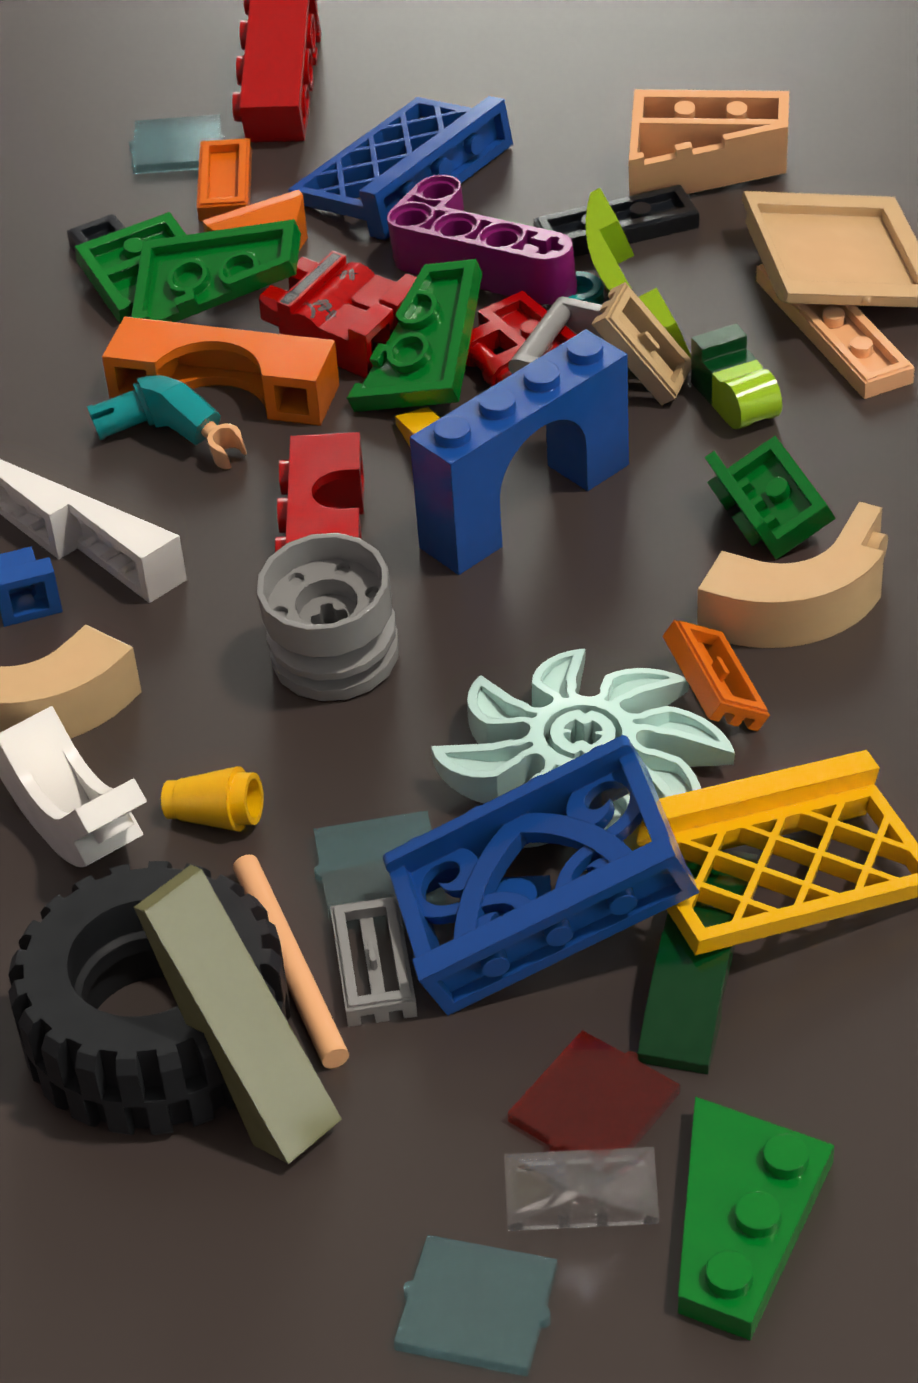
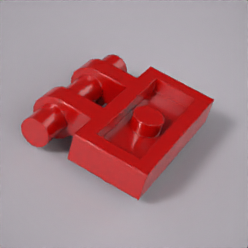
M520 291L478 310L479 326L472 329L466 365L469 367L477 366L483 372V379L491 387L512 375L508 368L510 360L547 313V310L524 291ZM564 326L544 354L576 334L567 326ZM499 347L505 350L497 355L492 351Z

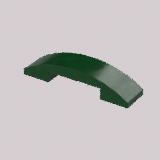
M726 849L721 850L756 864L759 861L758 854ZM685 860L693 878L696 879L702 865ZM713 869L706 881L710 885L741 896L744 895L749 883ZM698 901L693 909L705 928L732 921L734 914ZM667 913L645 1009L638 1048V1063L709 1074L722 1020V1000L736 945L695 956L670 914Z

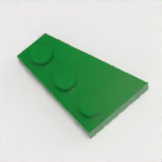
M476 259L424 264L395 314L398 324L386 344L378 343L369 358L373 365L363 384L355 383L347 396V400L354 412L459 402L483 274Z
M695 1096L678 1290L679 1314L751 1341L832 1167L835 1145Z

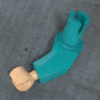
M153 375L137 378V383L133 384L134 390L96 405L87 406L100 441L106 439L105 437L147 421L149 426L155 425L156 428L169 426L195 446L207 439L214 462L219 468L227 470L232 467L225 449L236 448L243 455H247L238 427L227 423L219 425L220 414L205 399L185 383L170 377Z

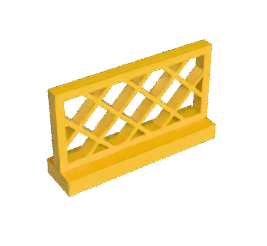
M867 750L659 799L684 860L702 865L697 878L694 879L699 893L666 909L695 956L918 898V843L875 785L880 767ZM868 813L879 830L875 834L841 821ZM644 820L633 833L623 840L632 851L652 841ZM807 830L823 837L818 849L782 837V835ZM831 840L869 852L865 864L862 865L826 852ZM748 845L763 852L756 864L721 850ZM772 854L810 867L805 879L801 880L767 868ZM877 855L905 865L912 875L899 878L873 869ZM713 869L749 882L744 895L741 896L706 883L711 870ZM819 870L856 883V887L854 890L838 893L815 885L813 882ZM758 886L792 897L796 901L794 905L777 909L752 899ZM698 901L734 914L732 921L705 928L693 909Z

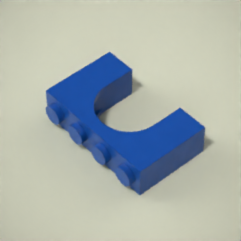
M585 329L410 436L419 548L458 575L502 548L500 492L504 475L521 445L534 432L545 425L548 466L586 491L591 490L628 466V354Z

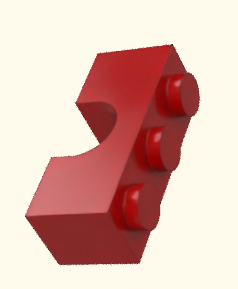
M360 432L290 436L289 460H279L281 495H288V497L277 498L279 533H286V536L275 538V552L287 543L311 534L340 533L362 539L360 515L364 514L365 476Z

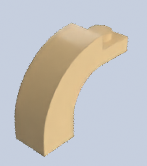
M859 501L834 544L825 552L808 560L781 564L768 563L721 551L698 588L697 625L723 632L729 644L754 648H785L810 644L830 638L855 625L875 607L881 598L883 562L888 545V535L881 533L882 507Z
M85 624L57 650L39 660L16 666H0V733L50 706H53L70 739L102 725L123 710L142 692L133 647Z

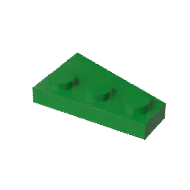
M295 219L143 241L131 317L178 322L296 275L301 232Z

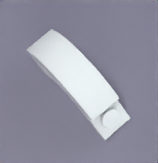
M53 706L0 733V778L30 824L64 860L77 867H86L144 835L131 812L147 802L136 780L132 778L116 788H111L104 784L91 771L78 753Z

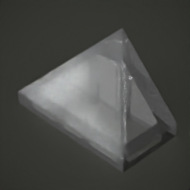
M654 1147L504 1154L508 1231L659 1224Z

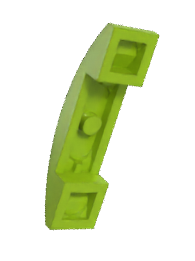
M598 188L590 193L587 204L586 238L592 262L607 294H609L612 288L626 282L629 285L618 264L633 257L634 253L618 218L601 188ZM657 287L639 296L640 300L691 358L680 329Z

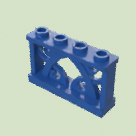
M625 735L596 746L589 752L543 775L536 776L527 783L483 805L476 806L467 813L423 835L414 837L407 843L383 855L385 868L390 874L415 955L412 961L418 980L447 1016L699 893L652 783L648 768L629 738ZM630 794L629 804L624 814L605 830L604 828L614 816L615 807L613 801ZM644 820L652 841L632 851L623 840L633 833ZM551 843L578 849L562 868L554 890L532 901L518 893L496 892L505 872L526 844ZM587 869L589 873L580 876ZM442 887L449 896L461 899L460 902L454 904L434 905L426 901V894ZM503 910H511V911H509V912H507V913H505V914H503V915H501V916L499 915L498 912H496V911H503ZM455 923L454 939L439 945L433 924Z

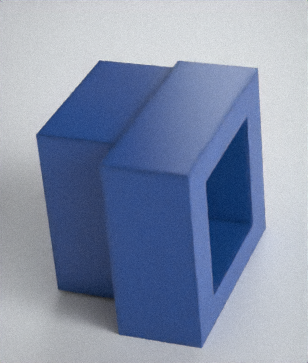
M32 546L0 554V615L4 627L63 612L50 557L36 560Z

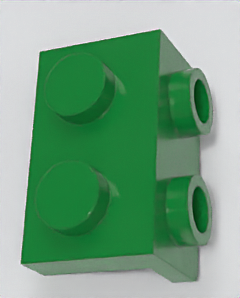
M776 436L770 438L729 468H726L715 451L704 457L716 474L707 483L726 511L735 505L739 507L741 511L732 516V519L752 547L762 540L776 560L836 519L826 502Z

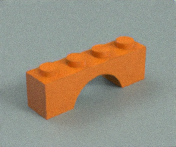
M124 317L102 355L110 399L134 390L133 384L137 383V378L162 375L181 381L191 389L213 385L244 389L261 400L269 420L321 426L340 385L335 340Z

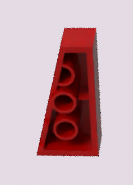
M243 0L245 15H248V20L240 21L241 49L245 50V55L237 56L236 77L238 86H241V92H233L232 110L234 121L242 122L245 138L250 139V142L305 141L310 110L309 91H313L314 85L313 65H317L318 59L316 43H320L322 34L317 0Z

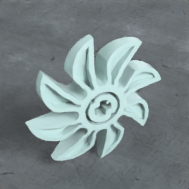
M586 648L557 654L547 659L536 669L532 677V706L512 697L480 675L471 685L467 697L468 723L472 735L478 744L431 746L432 762L442 780L461 795L484 804L527 783L532 778L543 775L589 752L594 747L605 744L622 735L629 738L648 768L659 799L701 789L700 783L690 767L734 765L735 752L728 738L714 724L690 711L668 706L689 691V683L681 675L651 668L624 669L605 675L598 695L589 697L579 695L585 665ZM630 794L613 801L615 807L614 816L604 828L605 830L624 814L629 804ZM528 843L524 848L537 847L549 843Z

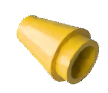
M241 766L180 778L178 780H167L161 792V807L167 819H178L179 821L241 832L246 825H256L260 821L263 812L264 795L260 777L255 772H245Z

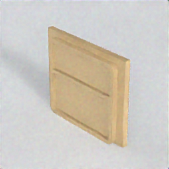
M759 191L743 192L742 202L747 211L745 223L777 298L780 301L790 304L918 307V241L895 197Z

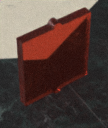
M582 1030L508 1112V1122L549 1145V1151L553 1156L564 1154L607 1179L680 1094V1084L639 1062L636 1052L628 1051L623 1053Z

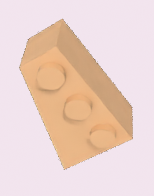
M634 89L629 150V196L681 185L686 194L786 173L789 91Z

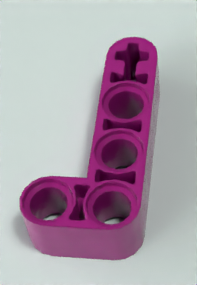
M434 175L421 180L387 214L394 264L404 272L418 275L424 264L476 259L483 273L480 285L481 290L506 296H512L520 291H524L537 303L553 305L559 297H569L575 295L578 291L572 239L568 235L465 212L461 182L456 177Z

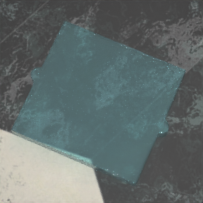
M221 114L135 120L134 140L129 142L130 153L133 154V174L199 169L200 141L225 140V135L221 134Z
M428 811L313 829L319 865L314 868L315 880L318 883H323L329 919H332L330 906L396 896L390 874L385 868L383 855L407 843L410 839L431 831ZM442 887L426 893V901L429 903L446 900V893Z
M427 1235L414 1280L406 1282L403 1286L404 1297L407 1302L394 1340L395 1350L528 1376L541 1328H546L551 1323L550 1310L547 1305L558 1268L557 1259Z

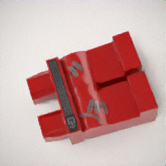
M335 251L329 253L320 263L301 257L298 260L297 274L288 278L289 291L270 285L260 294V317L263 321L278 326L279 334L335 340L338 367L366 378L373 367L369 360L372 350H375L378 343H387L398 324L395 314L417 277L405 273L395 282L375 275L374 272L361 263L350 262L346 264V255Z

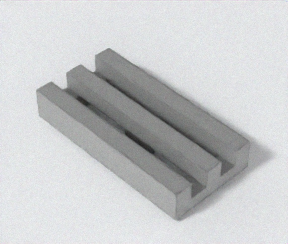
M397 897L330 906L348 1027L362 1025L361 1016L374 1014L376 1023L390 1021L389 1012L402 1010L404 1019L417 1017L416 999ZM384 915L387 918L399 989L385 992L373 917ZM356 919L360 921L371 990L370 995L358 996L346 923V921Z

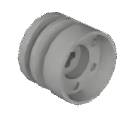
M340 533L311 534L287 543L267 559L258 574L257 597L262 621L267 629L266 640L270 649L271 664L278 679L284 686L298 696L318 701L347 700L371 691L390 675L399 658V636L396 627L395 611L392 608V591L388 566L376 548L361 538Z

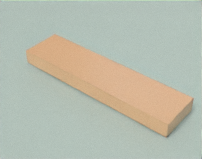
M760 264L757 266L756 282L863 399L914 382L915 367L857 306L790 304L782 302L777 298L764 265Z

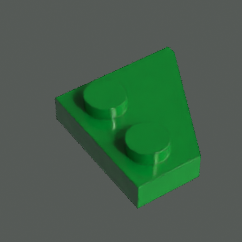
M167 212L75 246L76 261L120 324L124 317H131L143 241L186 235V233L172 214Z

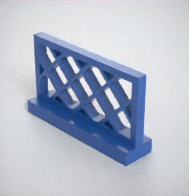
M488 96L475 107L470 108L416 97L290 187L288 191L292 192L299 189L303 194L304 206L366 220L370 237L386 240L390 237L387 214L421 180L434 175H450L456 177L462 183L513 145L505 99Z

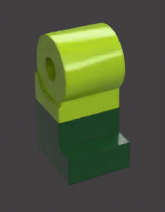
M737 323L691 337V383L730 427L740 429L763 419L778 417L781 414L782 396L778 383L773 374L768 369H763V366L747 349V334Z

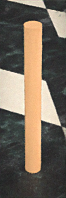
M250 854L241 856L234 862L233 871L239 884L244 888V894L248 893L257 898L267 910L269 922L276 926L281 944L287 988L323 1066L329 1069L337 1068L343 1065L349 1058V1052L257 857Z

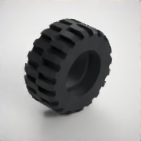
M149 861L148 868L131 870L129 864L110 868L109 876L94 880L92 875L74 883L72 894L66 898L58 894L44 906L40 912L41 922L32 920L18 941L20 950L18 949L11 958L8 973L11 987L8 994L26 1064L33 1081L41 1084L43 1095L55 1107L62 1110L69 1108L73 1119L92 1127H97L100 1121L107 1122L108 1130L113 1133L134 1135L135 1128H150L152 1135L174 1133L173 1125L191 1121L194 1128L214 1119L213 1111L225 1105L231 1110L236 1106L204 1033L186 1025L178 1006L153 1015L132 1017L109 1014L98 1010L106 999L125 986L144 979L165 977L134 906L183 871V869L172 868V864L168 861ZM186 863L185 868H187L188 866H190V865H192V864ZM196 866L203 870L286 1020L291 1017L281 944L276 926L269 922L267 910L257 898L248 893L245 895L244 888L221 874L216 880L212 879L210 870Z

